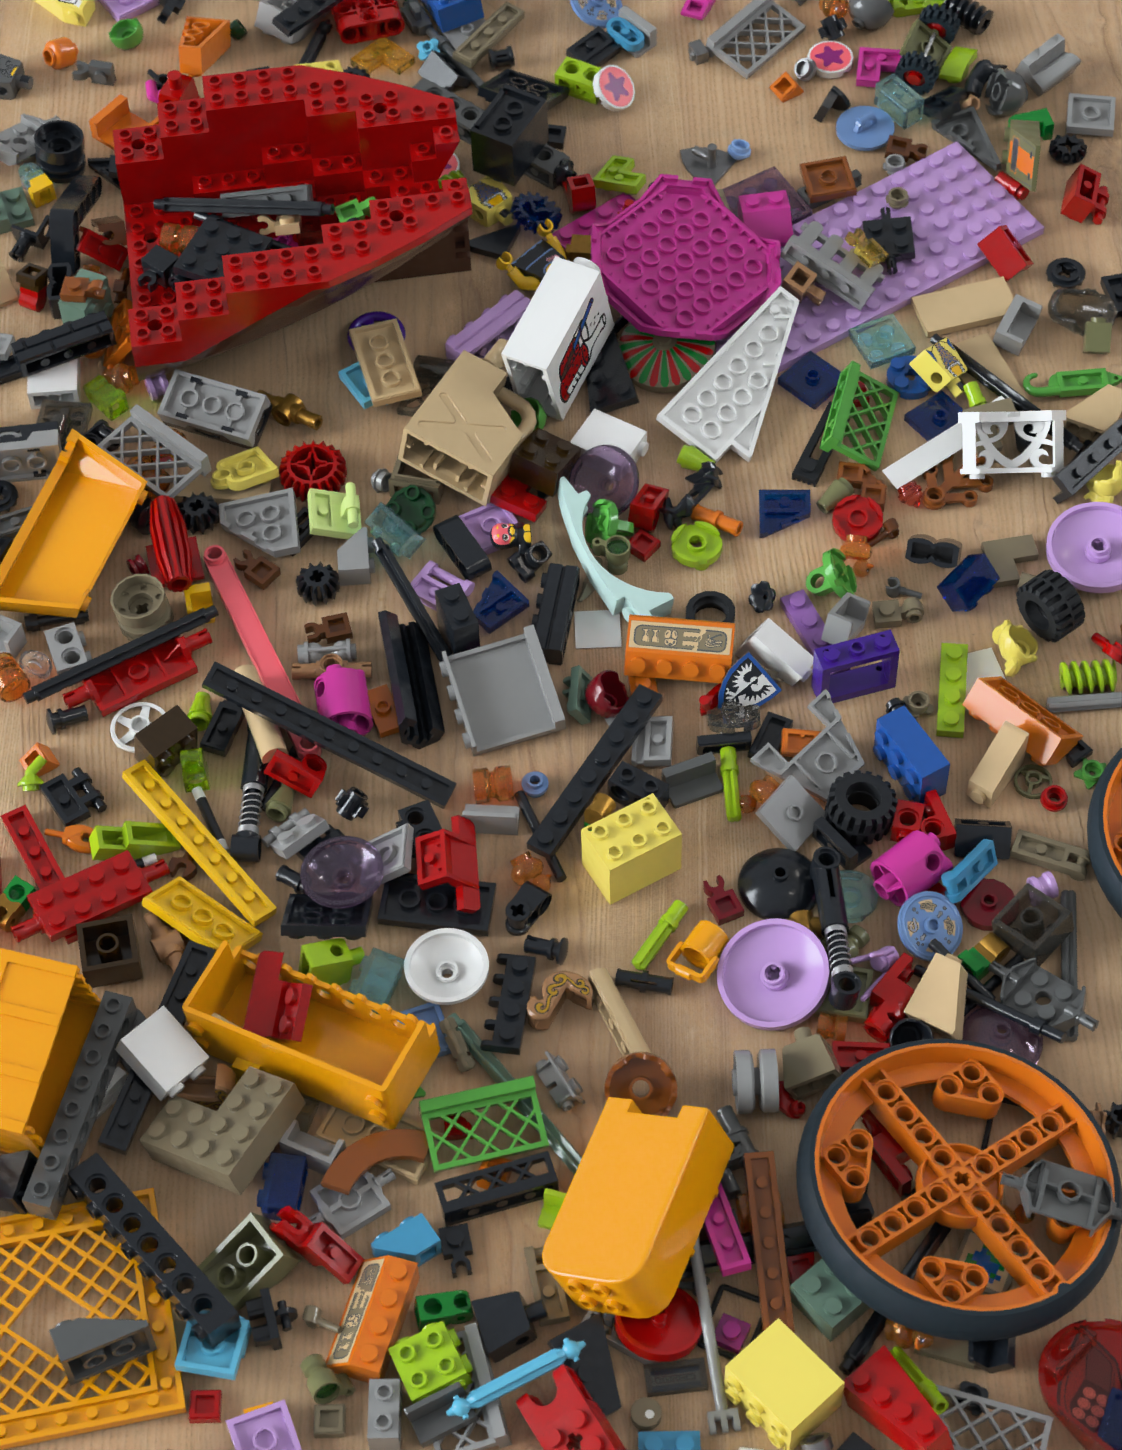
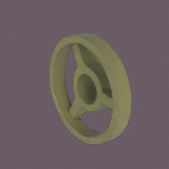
M1034 764L1025 765L1017 770L1014 776V787L1025 798L1040 799L1041 793L1031 794L1032 790L1038 788L1041 782L1049 781V786H1051L1052 777L1042 766ZM1020 774L1025 776V784L1028 786L1027 792L1023 791L1017 783V777ZM1035 777L1038 781L1032 782L1029 778Z

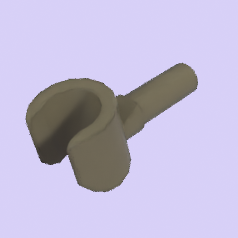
M312 1305L305 1307L302 1318L308 1327L317 1328L319 1326L338 1334L341 1332V1326L321 1318L322 1310Z

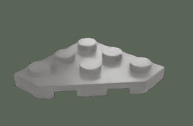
M293 487L219 504L220 524L223 530L275 558L301 552L296 496Z

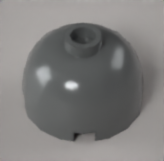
M849 0L848 11L853 19L852 23L861 30L863 28L877 30L888 23L894 14V9L888 0Z
M998 68V73L993 72L988 80L985 97L989 98L990 105H985L988 113L991 115L1010 116L1017 113L1027 101L1028 90L1024 79L1017 72Z

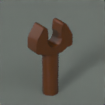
M124 268L120 279H115L113 293H116L114 303H121L125 298L127 299V286L130 281L129 268Z
M187 851L183 857L171 858L169 870L172 878L180 868H186L182 875L186 881L191 880L197 874L196 865L193 864L194 859Z

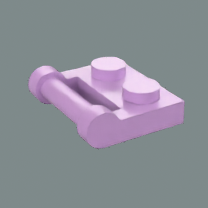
M431 560L411 582L422 604L435 611V591L448 586L432 578L433 576L450 585L460 583L466 596H470L475 587L474 582L468 579L465 581L439 568V565Z

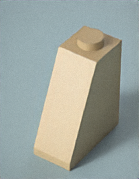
M1108 384L1066 412V421H1063V427L1077 436L1079 440L1083 442L1091 440L1093 442L1116 420L1122 418V388Z
M1008 721L1003 723L969 779L967 796L974 802L983 804L988 808L993 805L1015 776L1017 770L1024 764L1029 738L1028 732Z
M936 952L903 1012L908 1018L912 1017L923 1021L932 1031L944 1037L962 1040L968 973L961 965L962 961L956 956L949 953L943 956Z

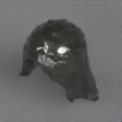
M1060 288L1054 291L1048 302V314L1053 322L1083 337L1085 323L1087 321L1091 322L1092 317L1106 318L1107 323H1112V326L1115 324L1117 309L1114 306V300L1108 299L1104 294H1099L1096 289Z

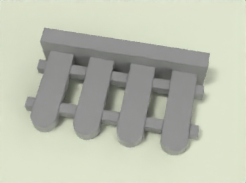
M812 221L810 224L804 222L800 228L803 232L799 237L795 234L790 237L781 252V258L793 266L797 261L817 274V282L861 310L875 290L872 287L876 281L879 283L883 281L885 277L882 274L883 266L878 262H871L868 265L862 261L863 253L857 248L847 251L841 247L843 239L840 236L831 235L829 238L821 233L823 226L819 222ZM816 240L823 244L820 250L812 246ZM835 254L844 258L840 264L832 260ZM856 267L863 271L860 278L852 273Z

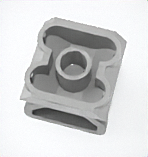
M1056 34L1042 46L1027 55L1015 71L1022 76L1035 94L1040 97L1074 73L1081 60L1075 54L1065 52V38L1060 34Z

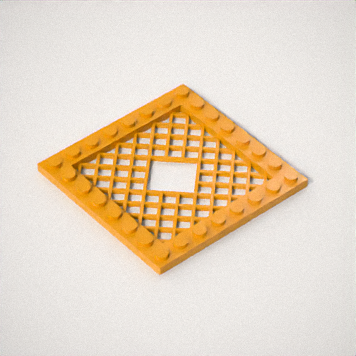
M154 1187L133 1191L132 1193L159 1222ZM84 1201L62 1205L56 1221L29 1213L0 1217V1254L7 1258L0 1267V1279L10 1285L0 1298V1308L4 1306L13 1312L4 1325L0 1323V1339L6 1333L16 1340L7 1353L0 1349V1356L3 1357L0 1361V1371L8 1361L20 1368L11 1381L0 1375V1382L6 1385L0 1394V1409L8 1413L0 1416V1450L187 1412L182 1374L174 1366L178 1347L171 1300L165 1301L162 1299L155 1288L157 1284L152 1279L146 1280L137 1267L139 1265L134 1258L129 1260L120 1248L121 1243L116 1247L105 1240L108 1236L105 1231L100 1236L94 1233L95 1231L104 1230V1224L100 1219L95 1221L90 1216L85 1207L87 1204ZM115 1209L111 1213H116L121 1209ZM138 1228L130 1230L129 1233L136 1232ZM84 1234L96 1240L88 1252L76 1246ZM75 1236L71 1242L66 1240L65 1237ZM55 1240L66 1246L58 1258L46 1252ZM45 1242L41 1248L35 1245V1243ZM101 1244L113 1251L104 1263L92 1256ZM25 1246L37 1252L28 1264L17 1258ZM16 1247L11 1254L4 1250ZM151 1248L147 1250L146 1253H151L155 1251L156 1248ZM71 1250L83 1257L74 1269L63 1263V1260ZM117 1255L129 1261L121 1273L109 1267ZM42 1256L53 1262L44 1275L33 1268ZM88 1261L99 1267V1270L91 1280L79 1273ZM12 1262L23 1268L14 1281L3 1274ZM58 1267L70 1273L61 1286L49 1279ZM133 1267H135L137 1284L126 1278ZM105 1271L117 1278L108 1290L96 1284ZM28 1273L40 1279L31 1292L19 1285ZM75 1277L87 1284L78 1296L66 1290ZM121 1282L133 1289L125 1301L113 1295V1292ZM46 1283L90 1311L86 1318H94L96 1315L101 1319H118L126 1309L137 1316L135 1320H147L157 1350L147 1353L148 1367L138 1362V1358L128 1361L119 1374L111 1369L104 1371L114 1378L106 1391L93 1384L100 1374L90 1377L89 1380L80 1381L84 1386L74 1398L63 1391L69 1382L67 1376L64 1377L58 1386L46 1379L55 1366L64 1371L62 1363L59 1362V1355L57 1354L55 1358L51 1357L9 1328ZM91 1288L103 1294L95 1307L83 1301V1298ZM15 1289L27 1296L18 1308L6 1302ZM137 1294L139 1296L141 1312L129 1305ZM108 1299L120 1305L111 1318L99 1311ZM21 1345L33 1351L24 1364L12 1357ZM38 1356L50 1362L41 1375L29 1368ZM133 1365L145 1372L136 1385L124 1378ZM25 1372L36 1379V1382L28 1392L16 1386V1383ZM150 1377L151 1385L142 1387ZM119 1383L130 1388L129 1390L112 1393ZM41 1384L53 1390V1393L44 1404L33 1397V1394ZM89 1388L100 1395L82 1399ZM11 1390L23 1397L14 1410L2 1403ZM58 1395L70 1401L51 1405ZM28 1401L39 1407L21 1411Z

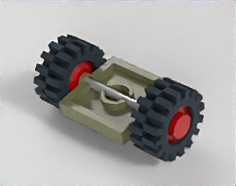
M934 3L933 7L931 4L927 8L924 7L919 18L912 24L899 54L902 57L896 67L894 77H896V84L900 83L899 87L901 89L905 87V92L907 93L910 90L913 91L914 95H917L918 92L920 95H924L925 92L929 93L939 78L944 62L952 50L950 44L954 41L959 30L960 19L957 18L956 12L952 14V8L945 9L946 5L942 4L939 7L938 3Z

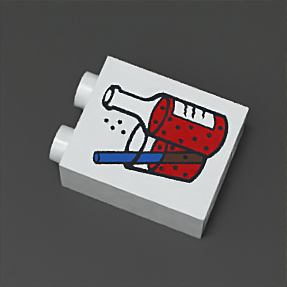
M555 256L501 353L514 393L523 398L532 397L538 400L547 416L563 421L614 327L608 296L606 295L601 277V270L594 262L582 257H576L571 262Z

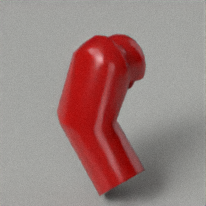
M779 1081V1111L791 1119H799L806 1111L805 1104L802 1101L798 1103L797 1100L792 1099L785 1090L784 1081Z

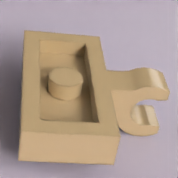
M268 215L258 217V222L265 221L268 223L266 229H260L261 235L275 232L276 236L301 232V215L276 216V220H273Z

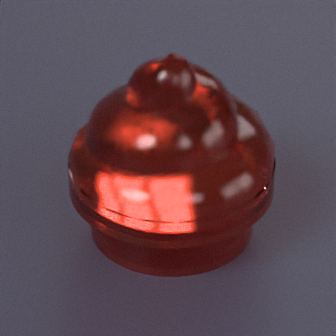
M915 480L897 489L899 493L898 499L901 503L914 506L915 508L919 507L922 487L917 485Z

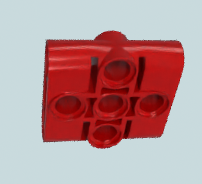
M343 0L331 9L336 30L341 41L345 44H356L400 34L405 27L398 6V0Z

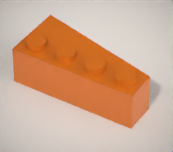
M186 16L184 30L182 31L179 43L180 73L188 74L190 77L202 76L231 47L230 20Z

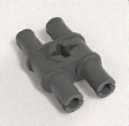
M727 1105L720 1108L716 1115L724 1131L734 1144L733 1152L721 1179L727 1199L732 1200L742 1193L732 1171L739 1168L744 1169V1153L759 1151L754 1148L748 1136V1129L740 1125L732 1106Z

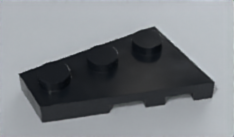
M600 1312L549 1340L547 1344L552 1350L562 1349L565 1344L563 1342L565 1338L575 1342L585 1341L586 1345L578 1356L580 1360L574 1362L573 1359L567 1358L563 1364L571 1367L576 1372L594 1402H597L605 1417L619 1410L621 1403Z

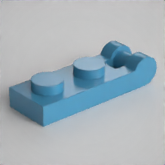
M983 839L952 871H947L941 875L942 883L947 889L945 896L951 903L960 902L998 864L993 840Z

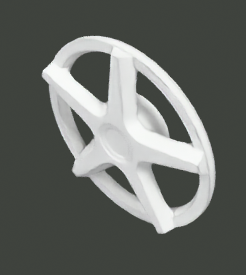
M137 702L125 706L117 712L110 725V733L114 743L118 748L135 753V747L125 744L134 739L136 733L152 723L148 719L150 707L156 709L162 715L166 712L161 707L148 702ZM142 706L140 715L134 716L132 719L121 715L128 709ZM116 721L129 728V731L120 739L115 734Z

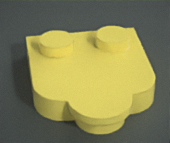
M257 446L220 460L216 464L217 470L212 473L210 482L214 489L223 490L229 488L233 491H241L258 484L268 483L272 479L280 477L278 467Z

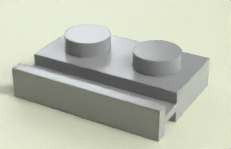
M673 716L650 718L632 744V766H672Z

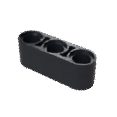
M458 515L433 526V532L439 544L465 579L472 580L492 570L488 556Z

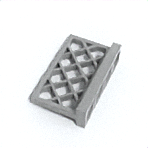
M753 0L708 37L706 49L709 52L710 58L716 55L740 75L748 79L805 31L806 25L773 0ZM773 10L778 14L779 18L767 17V12ZM754 23L764 24V30H752V25ZM768 24H779L780 30H768ZM783 24L792 25L796 29L794 31H784ZM749 36L750 42H738L737 37ZM753 36H765L766 43L754 42ZM769 36L781 37V42L770 43ZM724 48H735V54H726L722 50ZM738 48H749L751 55H739ZM754 49H766L767 54L755 55ZM740 61H752V66L747 70L740 65Z
M138 404L130 410L131 416L97 445L141 477H143L142 470L156 469V477L144 479L147 481L145 488L157 497L166 495L174 498L200 474L205 477L212 471L207 454ZM132 426L139 430L138 435L125 436V432ZM154 441L156 448L142 449V442ZM138 442V450L124 451L125 443ZM111 444H120V451L109 452L106 449ZM172 454L174 461L160 462V455ZM156 455L155 463L142 464V456ZM138 456V464L127 465L124 463L125 457ZM178 467H190L192 469L188 474L178 475ZM174 468L173 476L160 477V469ZM174 482V486L167 493L160 489V483Z
M476 1322L465 1325V1330L457 1332L460 1341H463L465 1346L462 1355L466 1353L474 1369L471 1371L473 1383L468 1385L465 1390L467 1395H469L474 1386L477 1389L495 1379L481 1331ZM500 1398L478 1408L476 1415L479 1420L469 1424L463 1435L457 1432L450 1434L460 1439L455 1450H485L497 1445L500 1448L512 1445ZM482 1414H483L484 1421H482V1420L479 1419ZM479 1424L487 1429L489 1438L475 1442L469 1439V1436L475 1425ZM444 1438L433 1443L434 1450H442L441 1443Z
M935 1384L938 1391L943 1396L949 1397L954 1405L951 1409L938 1415L948 1428L954 1450H988L986 1446L998 1439L1001 1440L1006 1450H1013L1005 1435L1016 1429L1020 1430L1027 1443L1014 1450H1026L1029 1447L1032 1450H1038L1035 1444L1040 1441L1039 1450H1046L1054 1417ZM957 1400H964V1401L959 1404ZM970 1403L979 1404L985 1414L973 1422H970L962 1409ZM958 1411L966 1426L952 1433L944 1418ZM1001 1412L1010 1414L1015 1424L1003 1431L1000 1430L993 1418ZM988 1420L996 1434L982 1441L974 1427ZM1032 1420L1045 1424L1043 1434L1034 1439H1031L1023 1426ZM969 1430L978 1444L970 1449L962 1448L955 1437Z

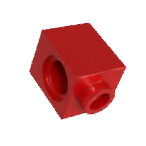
M898 799L890 841L898 843L912 831H920L925 804Z

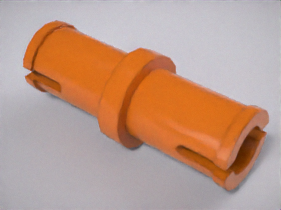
M700 504L694 507L690 516L692 520L707 522L735 537L740 535L743 528V521L724 515L723 511H713L700 506Z

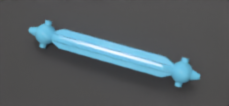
M565 1338L563 1340L565 1344L562 1349H552L471 1391L466 1399L455 1395L452 1407L446 1412L447 1415H456L463 1417L465 1420L469 1418L470 1408H481L558 1368L567 1358L573 1359L574 1362L579 1361L578 1356L586 1345L585 1341L575 1342Z

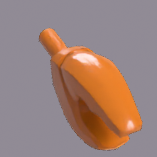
M78 824L66 826L64 832L45 829L44 835L62 838V844L75 852L91 853L90 842H85L83 839L90 837L93 828Z

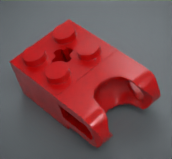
M561 1364L553 1371L552 1376L557 1386V1393L552 1403L544 1406L539 1398L524 1393L516 1400V1405L543 1450H626L579 1376L571 1367L565 1364Z

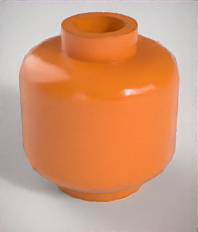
M60 37L50 40L45 44L43 50L44 61L55 70L72 66L77 60L78 48L69 38Z

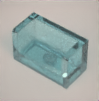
M894 73L877 82L875 86L874 104L889 114L892 120L904 130L922 119L924 98Z

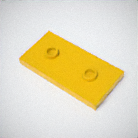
M181 876L143 898L142 906L193 942L210 947L216 951L223 940L229 942L231 952L239 945L243 947V950H248L262 940V932Z

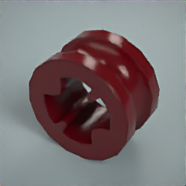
M139 554L135 555L134 560L128 559L126 561L132 575H149L148 566Z

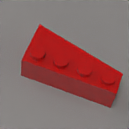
M885 1345L843 1380L845 1382L843 1393L848 1407L904 1450H954L948 1428Z

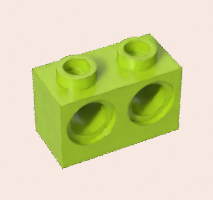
M567 56L554 74L555 84L570 88L569 96L596 105L600 98H597L594 93L593 80L601 67Z

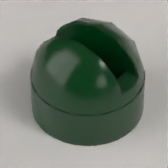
M238 19L231 22L230 34L232 38L240 39L248 33Z

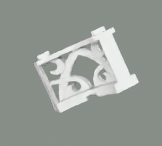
M1066 410L958 413V423H963V469H960V474H969V479H985V474L1032 472H1041V477H1054L1057 472L1064 468L1063 421H1066ZM1051 421L1053 441L1045 439L1048 434ZM1008 422H1013L1014 429L1019 437L1031 442L1020 455L1012 460L1002 455L992 444L1004 436L1008 428ZM1026 424L1032 425L1033 429L1029 433H1036L1035 437L1024 433L1023 428ZM996 425L999 428V433L989 438L988 435L993 434L990 427ZM976 432H977V435H978V437H979V439H980V441H977V442H976ZM1041 444L1053 446V464L1046 465L1039 462L1041 455L1049 456L1044 449H1039ZM983 445L985 450L979 452L977 458L984 456L986 461L984 465L976 466V447ZM1028 459L1030 460L1032 466H1034L1017 468L1018 466L1026 462ZM994 460H995L996 462H998L1000 465L1004 466L1005 468H990V467L992 466V464H993V462H994Z

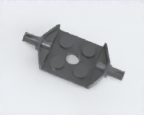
M1033 957L1011 968H1006L995 960L989 965L988 971L1002 978L1000 993L1002 1004L1034 1018L1037 1016L1048 1022V1025L1063 1032L1079 1024L1087 1027L1092 1032L1098 1027L1099 1021L1085 1014L1084 1011L1086 987L1083 986L1081 991L1039 967L1036 958ZM1042 997L1051 1000L1049 1004L1040 1005L1036 1001Z
M1043 1159L1036 1162L1026 1174L1022 1173L1021 1177L1005 1172L1002 1174L1001 1185L1016 1188L1017 1191H1020L1019 1195L1028 1218H1030L1032 1212L1091 1230L1089 1237H1092L1104 1226L1108 1219L1122 1222V1209L1116 1207L1111 1186L1104 1178ZM1061 1189H1072L1076 1193V1197L1069 1198L1065 1196Z

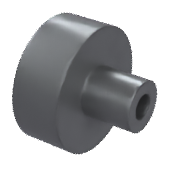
M828 1432L812 1434L800 1441L802 1450H831L834 1447Z

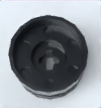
M63 120L50 121L41 125L34 135L38 174L45 173L52 183L58 184L70 183L76 175H83L86 162L82 130L76 124Z

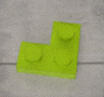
M613 155L593 178L595 188L604 189L605 191H618L628 195H636L646 183V175L631 172L635 167L634 158Z

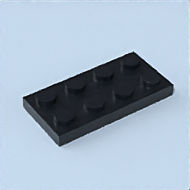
M405 873L384 883L377 921L381 925L426 930L455 928L472 935L488 936L496 895V883L479 881L481 906L478 911L471 914L457 911L456 887L451 886L448 882L422 890L418 886L417 874Z

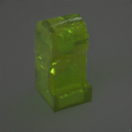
M102 375L96 376L83 385L87 398L111 421L129 410L126 393L120 388L116 389L113 385L109 384ZM116 403L119 404V407L113 411L112 406Z
M203 748L180 750L182 778L186 793L192 792V789L197 786L202 787L203 791L210 790L207 762H205ZM191 780H202L198 784L189 783Z

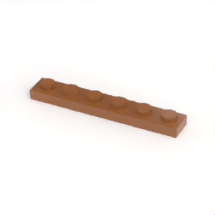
M774 1151L744 1153L743 1162L762 1329L765 1331L779 1318L795 1333Z

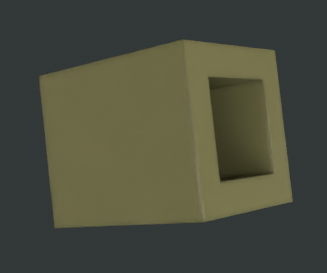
M1092 317L1091 322L1087 321L1085 323L1083 353H1110L1112 323H1107L1106 318Z

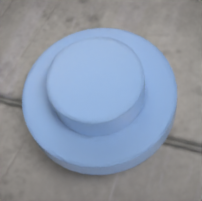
M735 139L728 146L727 152L732 158L743 160L751 154L750 144L745 140Z

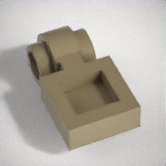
M916 597L905 599L901 607H899L898 599L872 602L875 629L901 627L902 619L907 620L909 623H917L922 620L924 615L923 604Z

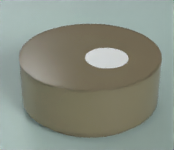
M644 1397L633 1403L631 1407V1421L635 1427L643 1431H649L659 1425L662 1411L656 1400Z

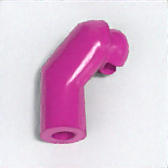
M146 81L147 99L156 104L159 103V91L157 90L156 81Z

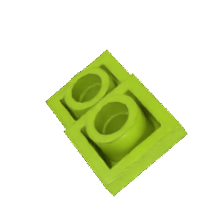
M956 46L944 62L939 78L946 79L949 83L963 81L969 75V66L977 59L978 50Z

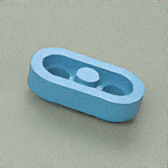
M615 17L607 22L606 33L614 38L617 44H621L622 48L630 52H636L644 47L643 32L626 19Z

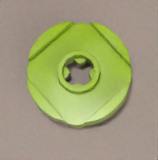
M695 521V524L686 526L687 523L680 525L672 534V557L687 567L695 568L699 571L706 570L709 565L716 562L721 556L722 539L720 532L715 526L703 521ZM701 542V547H693L691 543Z

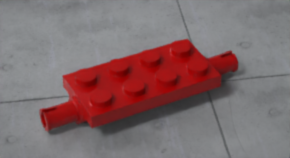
M204 628L186 638L184 636L173 638L83 680L82 686L62 694V698L68 709L88 700L94 701L103 717L198 673L197 665L191 657L192 652L212 644L211 635Z
M126 850L28 894L27 899L34 912L33 918L11 926L12 934L16 938L17 943L38 933L47 934L51 942H54L76 932V924L104 919L143 901L145 896L153 892L148 883L170 874L168 865L162 858L144 868L138 867L129 851Z

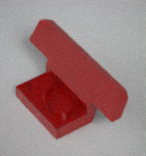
M456 815L451 817L452 832L441 829L415 838L418 886L422 890L448 882L451 886L456 887L457 911L473 914L481 906L475 825L470 819Z
M262 951L257 960L243 1029L264 1038L270 1037L285 1041L301 1042L313 985L278 980L284 952Z

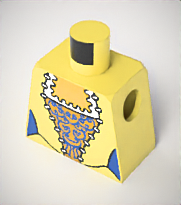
M485 176L468 187L473 213L470 218L485 227H490L498 221L505 226L513 222L515 217L512 213L513 197L501 181Z
M948 337L925 349L909 363L934 392L938 393L947 387L955 398L965 392L963 389L964 384L959 377L967 372V367Z

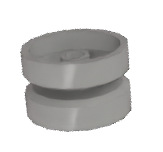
M760 1049L757 1054V1068H754L753 1056L749 1050H734L732 1090L733 1096H735L737 1114H752L755 1109V1095H758L759 1107L763 1113L779 1112V1080L775 1049Z

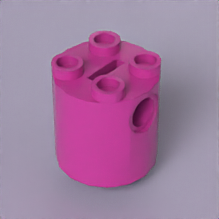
M338 664L328 666L326 672L317 677L314 682L318 713L365 736L373 727L365 672L361 669L344 668Z
M918 830L912 831L871 863L870 870L874 880L873 885L880 897L902 907L908 898L929 890L942 880L941 875L953 869L951 860L940 849V840L934 833L925 834Z

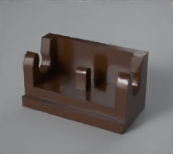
M110 216L91 219L92 226L97 227L99 232H103L102 236L111 239L104 240V244L127 245L125 223L121 218Z

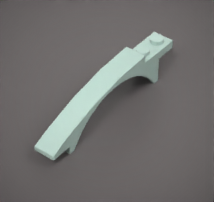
M564 476L561 477L557 496L572 547L590 583L614 616L622 612L625 620L629 622L630 614L665 617L671 614L674 597L670 593L648 591L627 584L610 574L594 558L586 544L582 528L583 519L589 509L587 504L591 495L587 490L578 494Z

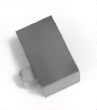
M700 39L688 43L689 59L691 61H695L697 65L708 62L709 52Z

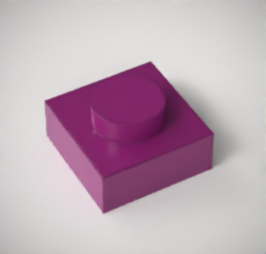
M723 1313L715 1329L717 1346L738 1355L751 1330V1324Z

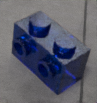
M985 553L968 555L937 586V589L952 612H968L978 605L977 601L982 596L993 590V585L1000 577Z
M271 1152L269 1163L265 1162L263 1167L262 1179L265 1180L264 1189H259L257 1195V1207L261 1208L262 1216L271 1220L281 1221L282 1219L277 1216V1213L285 1206L290 1205L294 1210H301L309 1171L306 1156Z

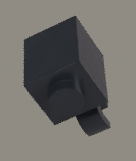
M156 244L141 259L144 273L138 277L139 286L142 287L145 283H148L149 292L155 291L158 284L167 289L170 286L169 278L174 274L173 265L179 257Z

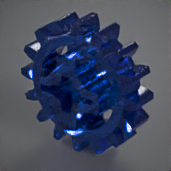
M530 191L526 195L520 193L519 197H515L510 212L513 213L511 218L518 220L516 224L518 226L524 225V230H530L533 234L537 233L539 223L545 230H548L545 226L546 219L552 221L553 229L551 233H553L554 229H558L563 214L560 213V207H555V201H548V196H540L538 192L536 195H532Z

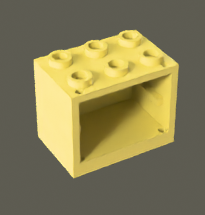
M653 793L581 829L582 865L610 905L681 869L682 833Z
M778 1318L725 1366L724 1393L732 1404L736 1406L739 1404L746 1411L747 1418L754 1426H761L768 1433L767 1436L778 1449L783 1448L784 1450H794L802 1439L809 1436L841 1406L845 1382Z

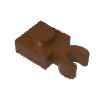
M889 135L885 158L891 154H899L906 163H908L909 158L917 162L926 158L928 145L922 143L913 145L912 139Z
M244 549L242 551L243 557L246 559L245 561H240L237 558L233 559L235 568L243 571L244 577L262 590H265L281 575L278 566L261 555L255 560L249 550Z
M347 612L321 617L322 624L311 622L304 625L306 634L315 633L307 636L308 643H319L321 639L325 638L327 644L353 639Z

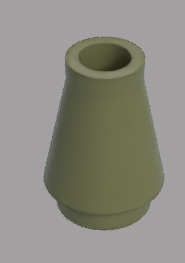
M843 477L838 480L835 479L816 504L823 513L827 514L843 498L851 496L854 493V488Z
M282 783L281 787L265 805V812L268 818L275 822L285 821L291 815L296 790Z

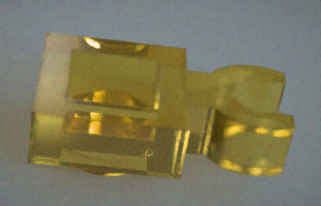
M856 228L854 233L848 232L845 237V241L849 245L856 247L853 252L869 268L885 261L889 255L873 238L868 240L865 237L864 231L860 228Z

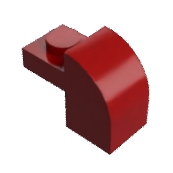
M589 173L567 177L566 181L562 182L571 214L596 208L595 185Z

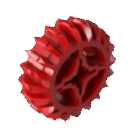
M314 440L311 444H306L303 441L301 447L294 445L293 451H286L285 457L281 458V465L279 466L280 483L284 486V489L293 487L296 498L300 497L302 503L307 499L310 488L340 492L341 486L345 485L347 477L346 460L340 450H335L333 444L326 447L324 441L320 444H316Z

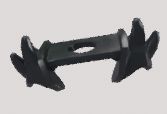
M707 461L701 463L702 468L698 472L685 477V480L694 484V487L683 497L677 506H672L670 497L665 499L663 507L659 510L663 514L664 522L668 529L672 530L673 525L676 528L682 525V518L691 516L694 507L713 487L722 488L718 474L722 475L723 472L714 462Z

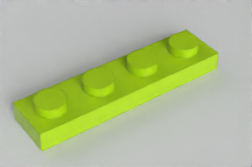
M941 643L936 736L963 738L965 707L962 704L966 699L968 644Z

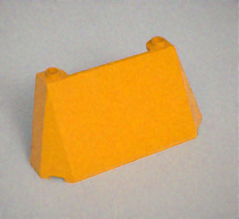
M71 429L66 439L67 444L64 449L67 452L61 450L54 468L0 564V611L77 618L81 610L86 612L92 600L89 594L135 507L137 504L142 506L148 495V491L145 490L147 481L74 429Z

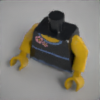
M549 219L545 220V226L548 230H545L540 223L537 227V233L542 237H546V241L541 239L513 263L512 255L506 251L496 261V267L499 270H507V275L521 290L536 291L555 256L567 260L557 236H553L551 233L553 223Z

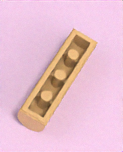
M247 664L234 670L262 685L255 666ZM242 708L262 763H268L277 749L288 754L278 725Z
M606 968L591 970L588 975V981L593 989L594 1003L622 1056L633 1052L651 1053Z

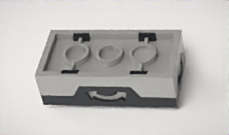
M175 369L157 414L167 426L251 449L258 446L273 406L265 394Z
M58 421L0 427V480L11 483L47 479L61 450L65 451L64 446L60 444Z

